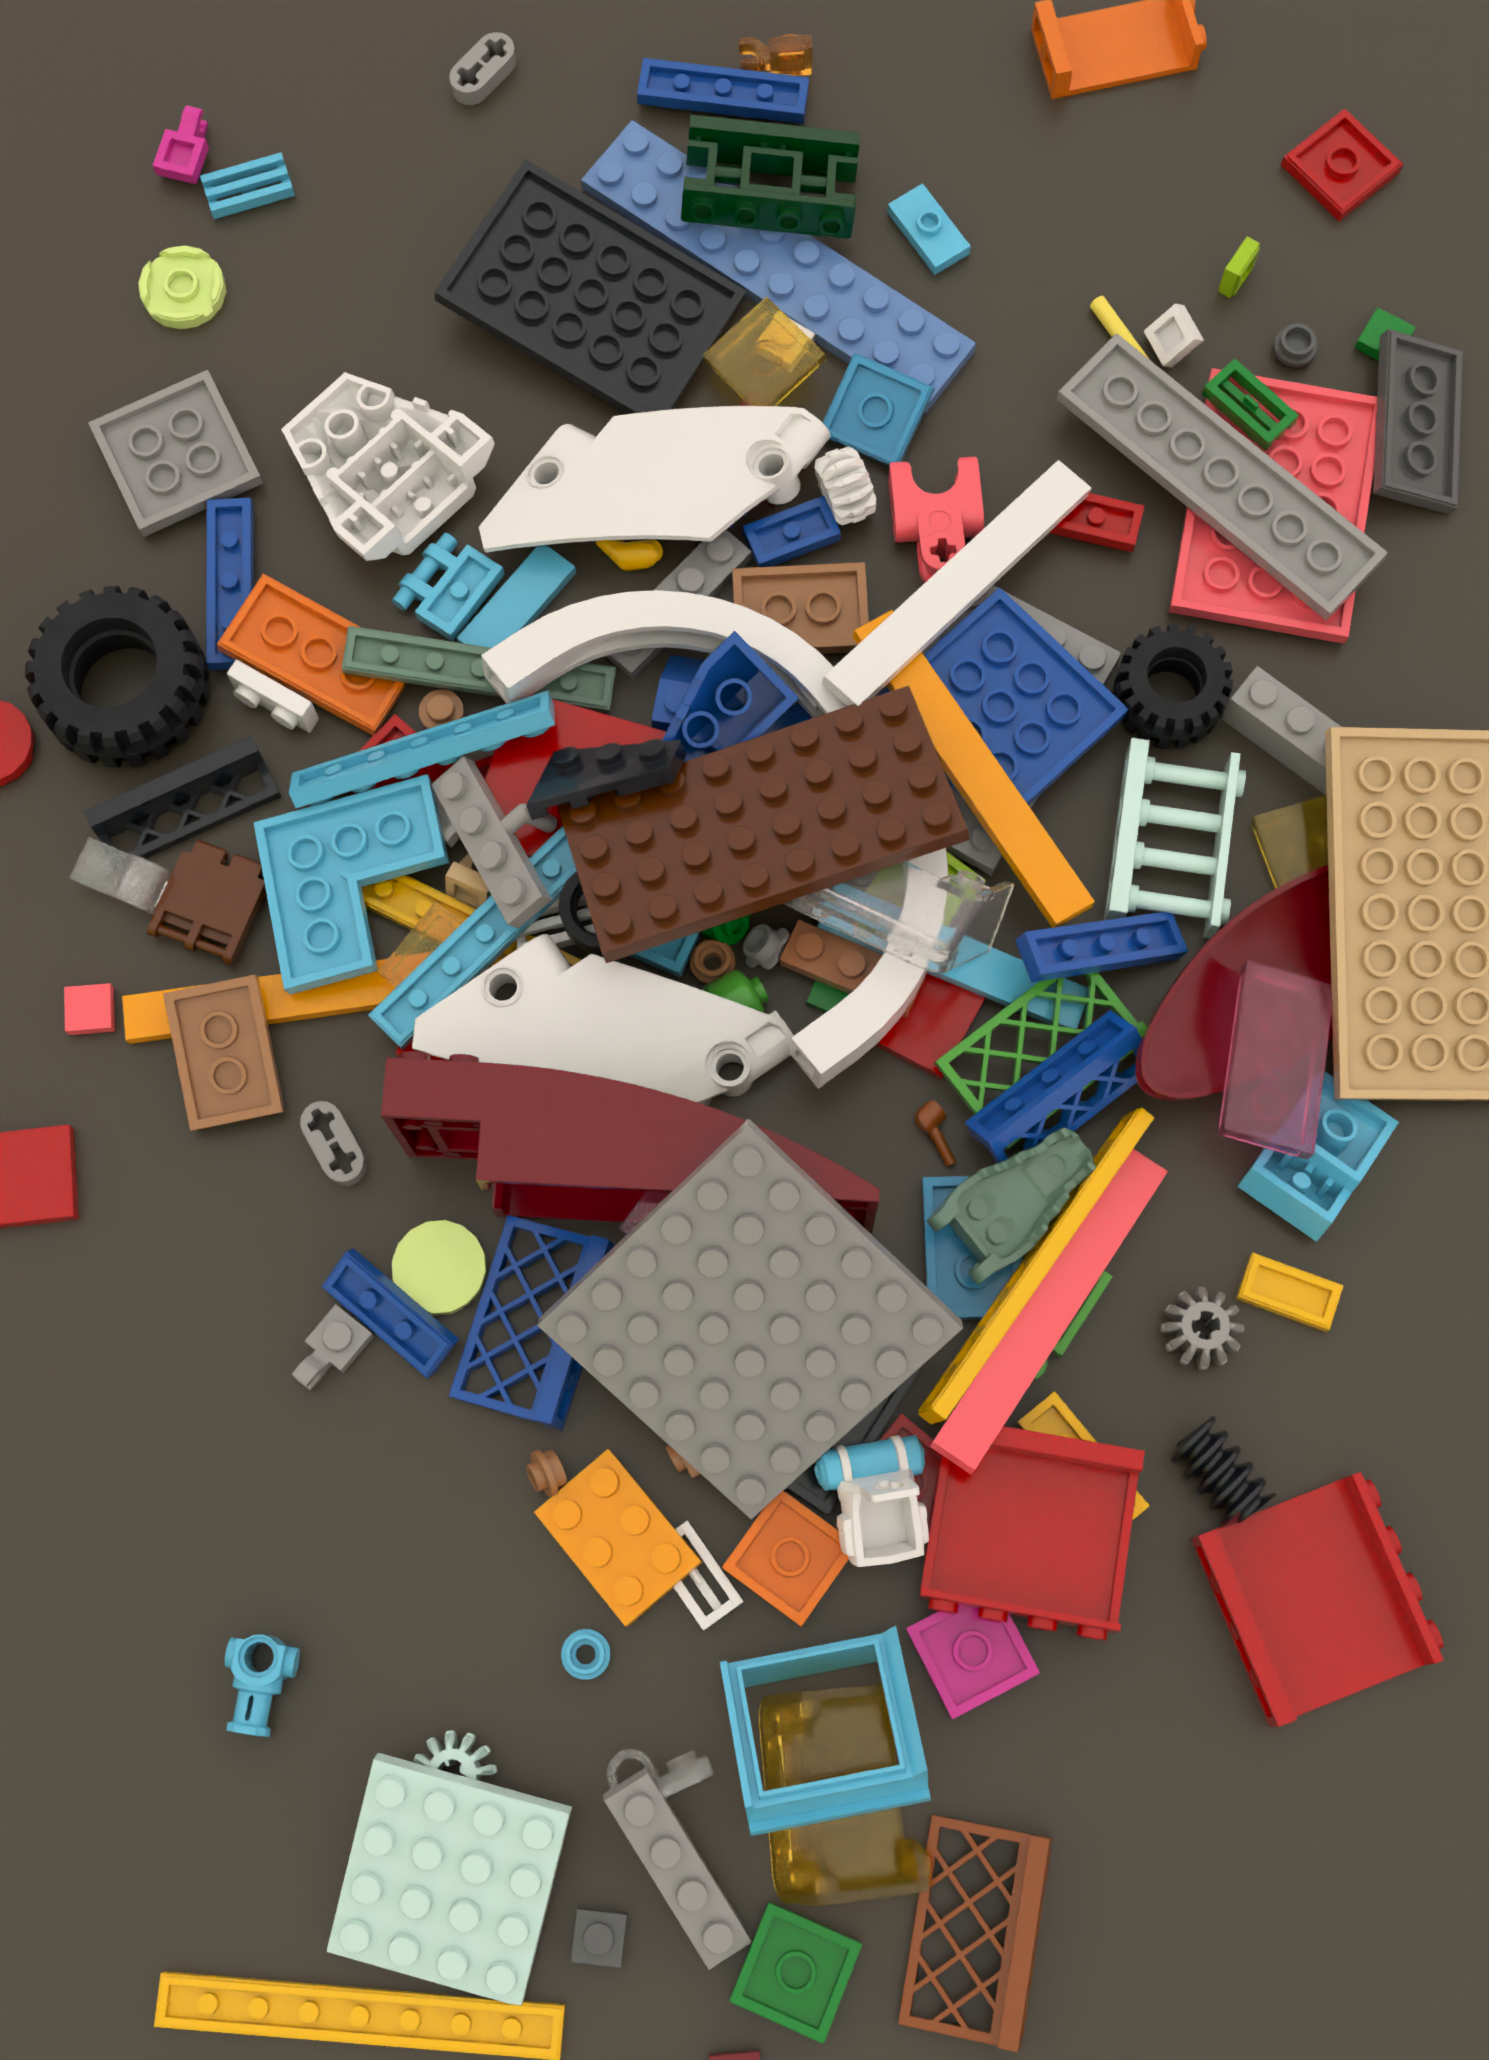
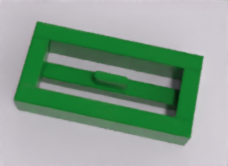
M1235 358L1204 386L1202 392L1206 399L1264 451L1272 446L1274 440L1281 438L1287 428L1293 427L1299 417L1293 409ZM1232 377L1249 394H1251L1258 402H1260L1268 411H1270L1277 419H1279L1280 422L1276 423L1271 417H1269L1262 409L1258 407L1259 404L1252 397H1250L1248 394L1245 395L1243 392H1241L1234 384H1232L1228 380V378Z

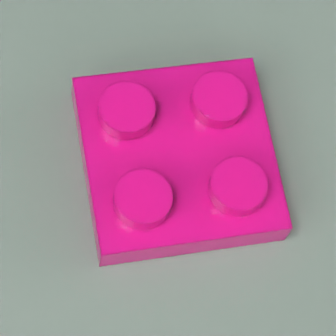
M959 1605L957 1614L938 1611L905 1628L952 1720L1040 1674L1009 1614L1007 1623L977 1618L978 1609Z

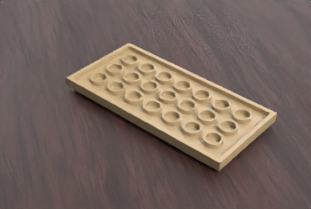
M1330 727L1325 731L1334 1100L1489 1101V730Z

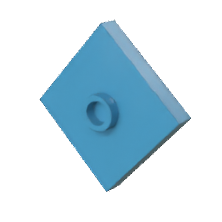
M854 352L822 423L830 432V441L843 447L849 446L859 454L889 467L890 462H902L933 395L934 387Z

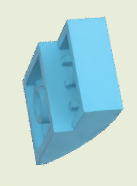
M1320 1068L1237 1187L1317 1242L1333 1223L1351 1193L1362 1181L1399 1121L1368 1100H1334V1077Z

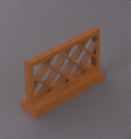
M932 1815L898 2020L899 2025L995 2045L999 2049L1019 2052L1022 2048L1053 1838ZM941 1827L961 1831L973 1848L971 1852L951 1866H949L938 1849ZM971 1833L990 1838L981 1845H978ZM998 1839L1019 1843L1016 1865L999 1877L983 1853V1850ZM977 1855L994 1881L973 1897H970L954 1871ZM937 1859L944 1871L933 1878ZM1015 1874L1011 1894L1003 1882ZM948 1876L965 1902L941 1918L930 1901L931 1889ZM998 1886L1009 1902L1010 1908L1008 1918L991 1929L974 1902ZM969 1907L986 1934L962 1950L945 1923ZM929 1911L936 1923L925 1930ZM1006 1927L1003 1947L995 1934ZM940 1928L957 1955L933 1971L921 1953L923 1939ZM990 1939L1001 1955L1002 1960L1000 1971L983 1982L966 1955ZM961 1960L978 1987L954 2003L937 1976ZM920 1964L928 1976L917 1983ZM998 1979L996 1999H994L987 1987ZM931 1981L948 2008L933 2019L912 2015L915 1992ZM979 1992H982L994 2010L991 2032L971 2028L958 2009ZM952 2013L959 2025L941 2020Z

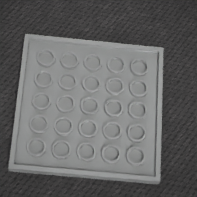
M747 1119L539 1318L537 1325L750 1519L755 1517L963 1329L962 1320L750 1119Z

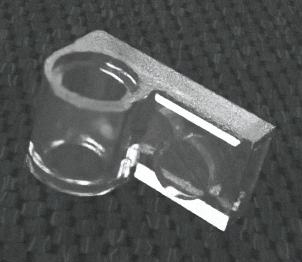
M88 837L70 879L153 915L172 872L131 853H125Z
M631 1748L619 1752L612 1758L608 1765L607 1778L611 1789L622 1783L618 1775L621 1763L629 1758L637 1759L642 1762L644 1767H647L666 1798L713 1776L715 1772L708 1755L697 1759L694 1750L667 1762L666 1764L670 1772L660 1776L654 1760L648 1753L641 1749Z

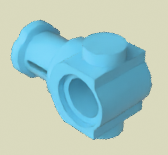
M252 1635L246 1639L230 1638L225 1654V1667L231 1668L234 1674L232 1687L239 1691L233 1721L227 1722V1731L270 1737L271 1729L267 1726L272 1697L273 1695L281 1694L284 1680L288 1677L294 1678L296 1676L300 1661V1648L286 1646L281 1639L271 1635ZM266 1643L273 1651V1662L267 1670L260 1672L252 1663V1654L259 1645Z

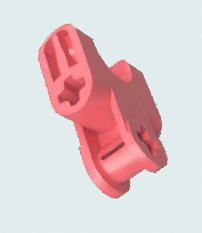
M975 456L960 457L958 459L955 484L950 490L939 494L924 492L917 486L913 480L911 466L908 462H890L888 486L894 542H916L919 574L924 583L965 546V538H974L984 529L978 458Z

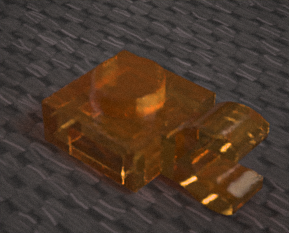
M785 34L781 37H770L769 45H764L760 40L753 37H745L739 40V54L754 55L752 58L741 59V69L760 72L770 70V73L793 76L812 75L813 47L811 34Z

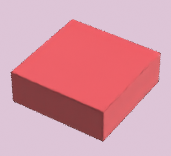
M110 983L64 987L65 1032L68 1035L115 1032L114 987Z

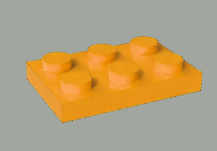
M609 1448L562 1487L558 1494L552 1496L534 1511L536 1516L625 1627H629L672 1590L676 1584L703 1563Z

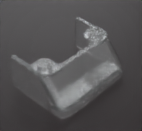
M905 861L785 902L784 904L918 968L935 973H945L990 952L1015 884L1004 881L988 887L984 885L985 880L981 876L962 870L958 871L957 876L948 875L941 878Z

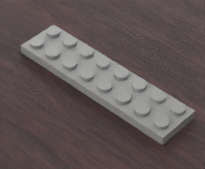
M1117 333L1058 391L1057 401L1326 621L1386 558L1388 554L1386 550Z

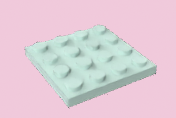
M377 1753L373 1759L326 1952L511 2005H522L572 1806Z

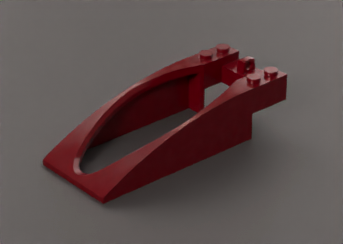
M413 1051L400 1053V1058L386 1057L381 1117L408 1157L477 1160L476 1181L481 1190H491V1183H494L492 1210L496 1217H507L510 1215L528 1219L638 1224L746 1121L716 1108L659 1090L577 1072L524 1065L479 1062L478 1057L468 1054L450 1055L449 1061L430 1060V1055ZM755 1124L872 1235L879 1204L880 1189L821 1154Z

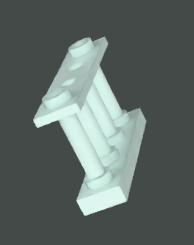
M1131 738L1125 754L1104 920L1124 918L1128 912L1134 913L1136 908L1204 918L1203 938L1210 939L1220 926H1224L1228 922L1231 900L1224 898L1235 797H1242L1246 780V771L1239 770L1240 753L1231 752L1223 772L1155 762V757L1148 756L1150 740ZM1152 780L1221 790L1218 814L1151 805L1150 800L1142 799L1144 783L1151 784ZM1148 822L1215 832L1213 857L1144 847V842L1137 841L1138 827H1145ZM1141 865L1211 875L1208 900L1139 890V885L1131 884L1133 869H1140Z

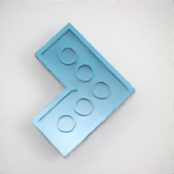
M428 774L253 822L283 987L289 995L378 971L362 887L449 863L436 796L431 786L433 782Z

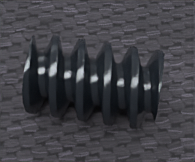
M1212 1416L1176 1444L1178 1448L1171 1461L1175 1464L1189 1460L1190 1465L1183 1475L1186 1480L1197 1476L1203 1478L1195 1492L1198 1496L1212 1491L1215 1493L1208 1508L1210 1511L1226 1507L1228 1511L1220 1523L1223 1527L1244 1521L1275 1497L1276 1493L1265 1496L1259 1495L1266 1484V1480L1263 1477L1250 1481L1247 1480L1254 1465L1251 1461L1238 1465L1234 1464L1241 1449L1239 1446H1233L1223 1450L1222 1445L1229 1434L1226 1430L1212 1434L1209 1432L1216 1421V1417Z

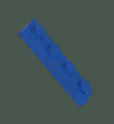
M643 58L637 90V102L640 105L804 124L809 92V77Z
M251 498L207 500L206 664L210 670L230 669L235 660L218 651L217 643L254 588V504Z
M1166 912L1027 931L1015 940L1031 983L1179 960L1188 952L1174 915Z

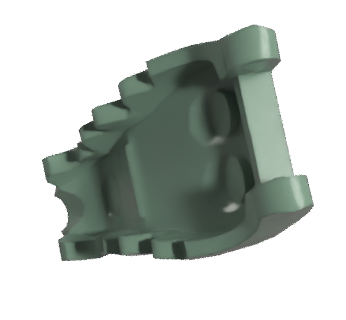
M1066 1127L1048 1135L1033 1148L1023 1150L998 1164L983 1168L968 1177L952 1190L928 1218L927 1223L935 1232L946 1227L948 1223L979 1261L968 1271V1274L975 1284H981L993 1273L1021 1258L1038 1243L1047 1232L1049 1222L1061 1211L1069 1199V1193L1096 1169L1091 1150L1085 1146L1079 1135Z

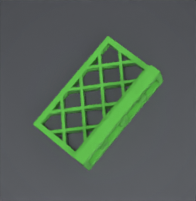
M1098 972L1084 974L1089 981L1087 997L1062 994L1063 978L1038 982L940 1057L934 1064L975 1115L984 1108L985 1089L1004 1092L1011 1087L1010 1085L986 1082L989 1057L1014 1060L1012 1085L1019 1081L1021 1061L1041 1064L1047 1059V1057L1022 1054L1025 1029L1050 1032L1048 1057L1056 1052L1057 1034L1077 1036L1092 1024L1093 1006L1111 1008L1115 1014L1135 1026L1141 1038L1147 1026L1143 1021L1140 1023L1136 1021ZM1056 981L1055 993L1044 991ZM1095 989L1103 999L1094 998ZM1033 998L1054 1000L1051 1025L1026 1022L1029 1001ZM1061 1001L1086 1005L1084 1029L1058 1026ZM1020 1009L1019 1021L1007 1019ZM998 1025L1018 1028L1015 1053L989 1050L991 1031ZM984 1037L983 1049L971 1047ZM1132 1050L1129 1051L1126 1055H1124L1122 1058H1120V1061H1122L1124 1058H1126V1057H1127L1129 1054H1131L1133 1051H1132ZM962 1053L982 1056L979 1081L961 1079L949 1063ZM1092 1080L1090 1083L1084 1086L1083 1090L1090 1086L1096 1080ZM968 1087L978 1088L977 1098ZM1059 1109L1053 1110L1050 1114L1046 1116V1119ZM1021 1137L1017 1138L1014 1142H1012L1003 1150L1006 1151L1007 1149H1009L1012 1145L1018 1142L1021 1139Z

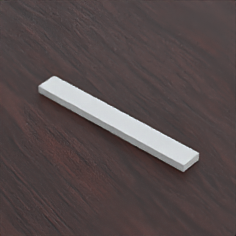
M1061 461L1055 462L824 676L822 684L846 706L853 704L859 706L864 700L873 698L1089 495L1091 487Z

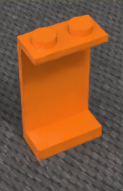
M1052 0L1035 2L1031 31L1051 99L1196 70L1201 52L1206 49L1207 38L1203 24H1197L1194 14L1195 0H1144L1061 18L1056 17Z

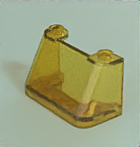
M882 1684L770 1694L763 1697L760 1703L759 1729L765 1791L897 1765L894 1737ZM901 1807L769 1833L774 1887L780 1900L786 1904L823 1906L929 1891L930 1859L927 1851L921 1847L917 1840L904 1838Z

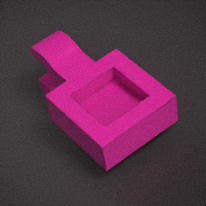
M186 105L178 131L165 129L152 165L156 175L197 184L209 150L208 143L204 138L208 122L201 120L203 115L202 109Z

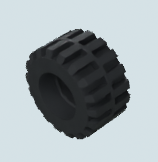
M1168 624L1164 632H1162L1159 626L1149 629L1147 638L1140 634L1134 639L1132 647L1126 649L1114 681L1115 687L1112 694L1129 709L1125 717L1127 721L1124 728L1130 734L1138 731L1141 734L1139 739L1158 741L1157 748L1167 749L1169 742H1174L1175 748L1180 749L1186 747L1189 738L1194 744L1203 740L1205 733H1211L1216 727L1233 688V680L1229 679L1233 672L1231 662H1223L1226 656L1225 650L1222 646L1214 648L1212 646L1214 638L1208 633L1203 638L1196 635L1197 628L1188 625L1186 631H1181L1178 628V624ZM1160 672L1177 673L1191 683L1196 697L1185 702L1165 700L1153 691L1148 678Z

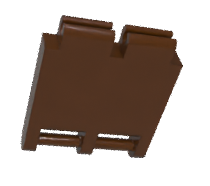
M197 840L191 853L184 850L181 851L148 924L147 935L155 938L159 935L166 936L185 943V949L195 952L198 948L222 957L223 963L231 966L234 965L266 895L261 863L235 853L229 866H225L229 858L227 850ZM167 924L173 926L175 929L179 931L170 929L168 927H165L164 925ZM202 938L216 942L222 947L203 941Z

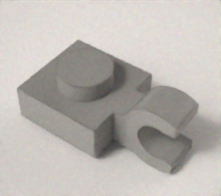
M335 1304L306 1338L305 1343L314 1352L297 1366L292 1375L311 1391L332 1365L344 1373L374 1336Z

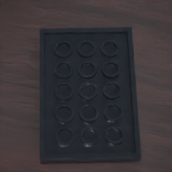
M525 159L436 289L435 301L623 413L633 414L675 408L744 301L747 290Z

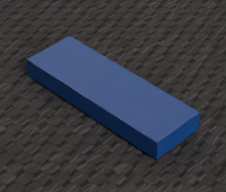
M354 1248L344 1253L321 1286L426 1378L436 1373L459 1341V1338Z

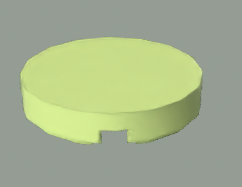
M184 245L167 248L159 253L160 257L156 258L152 263L149 260L142 269L138 284L140 298L151 318L166 327L187 329L198 327L211 320L220 310L226 295L225 278L218 263L211 259L208 253L200 248Z
M447 1220L428 1221L411 1229L398 1243L392 1259L393 1282L433 1316L450 1315L464 1309L463 1307L469 1305L481 1293L487 1276L486 1255L477 1237L463 1225Z

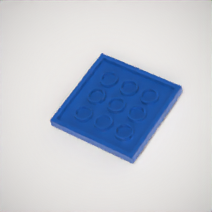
M1000 587L924 654L1028 806L1125 718L1129 710ZM886 687L879 695L888 693L890 690ZM946 774L950 786L960 795V793L958 792V790Z

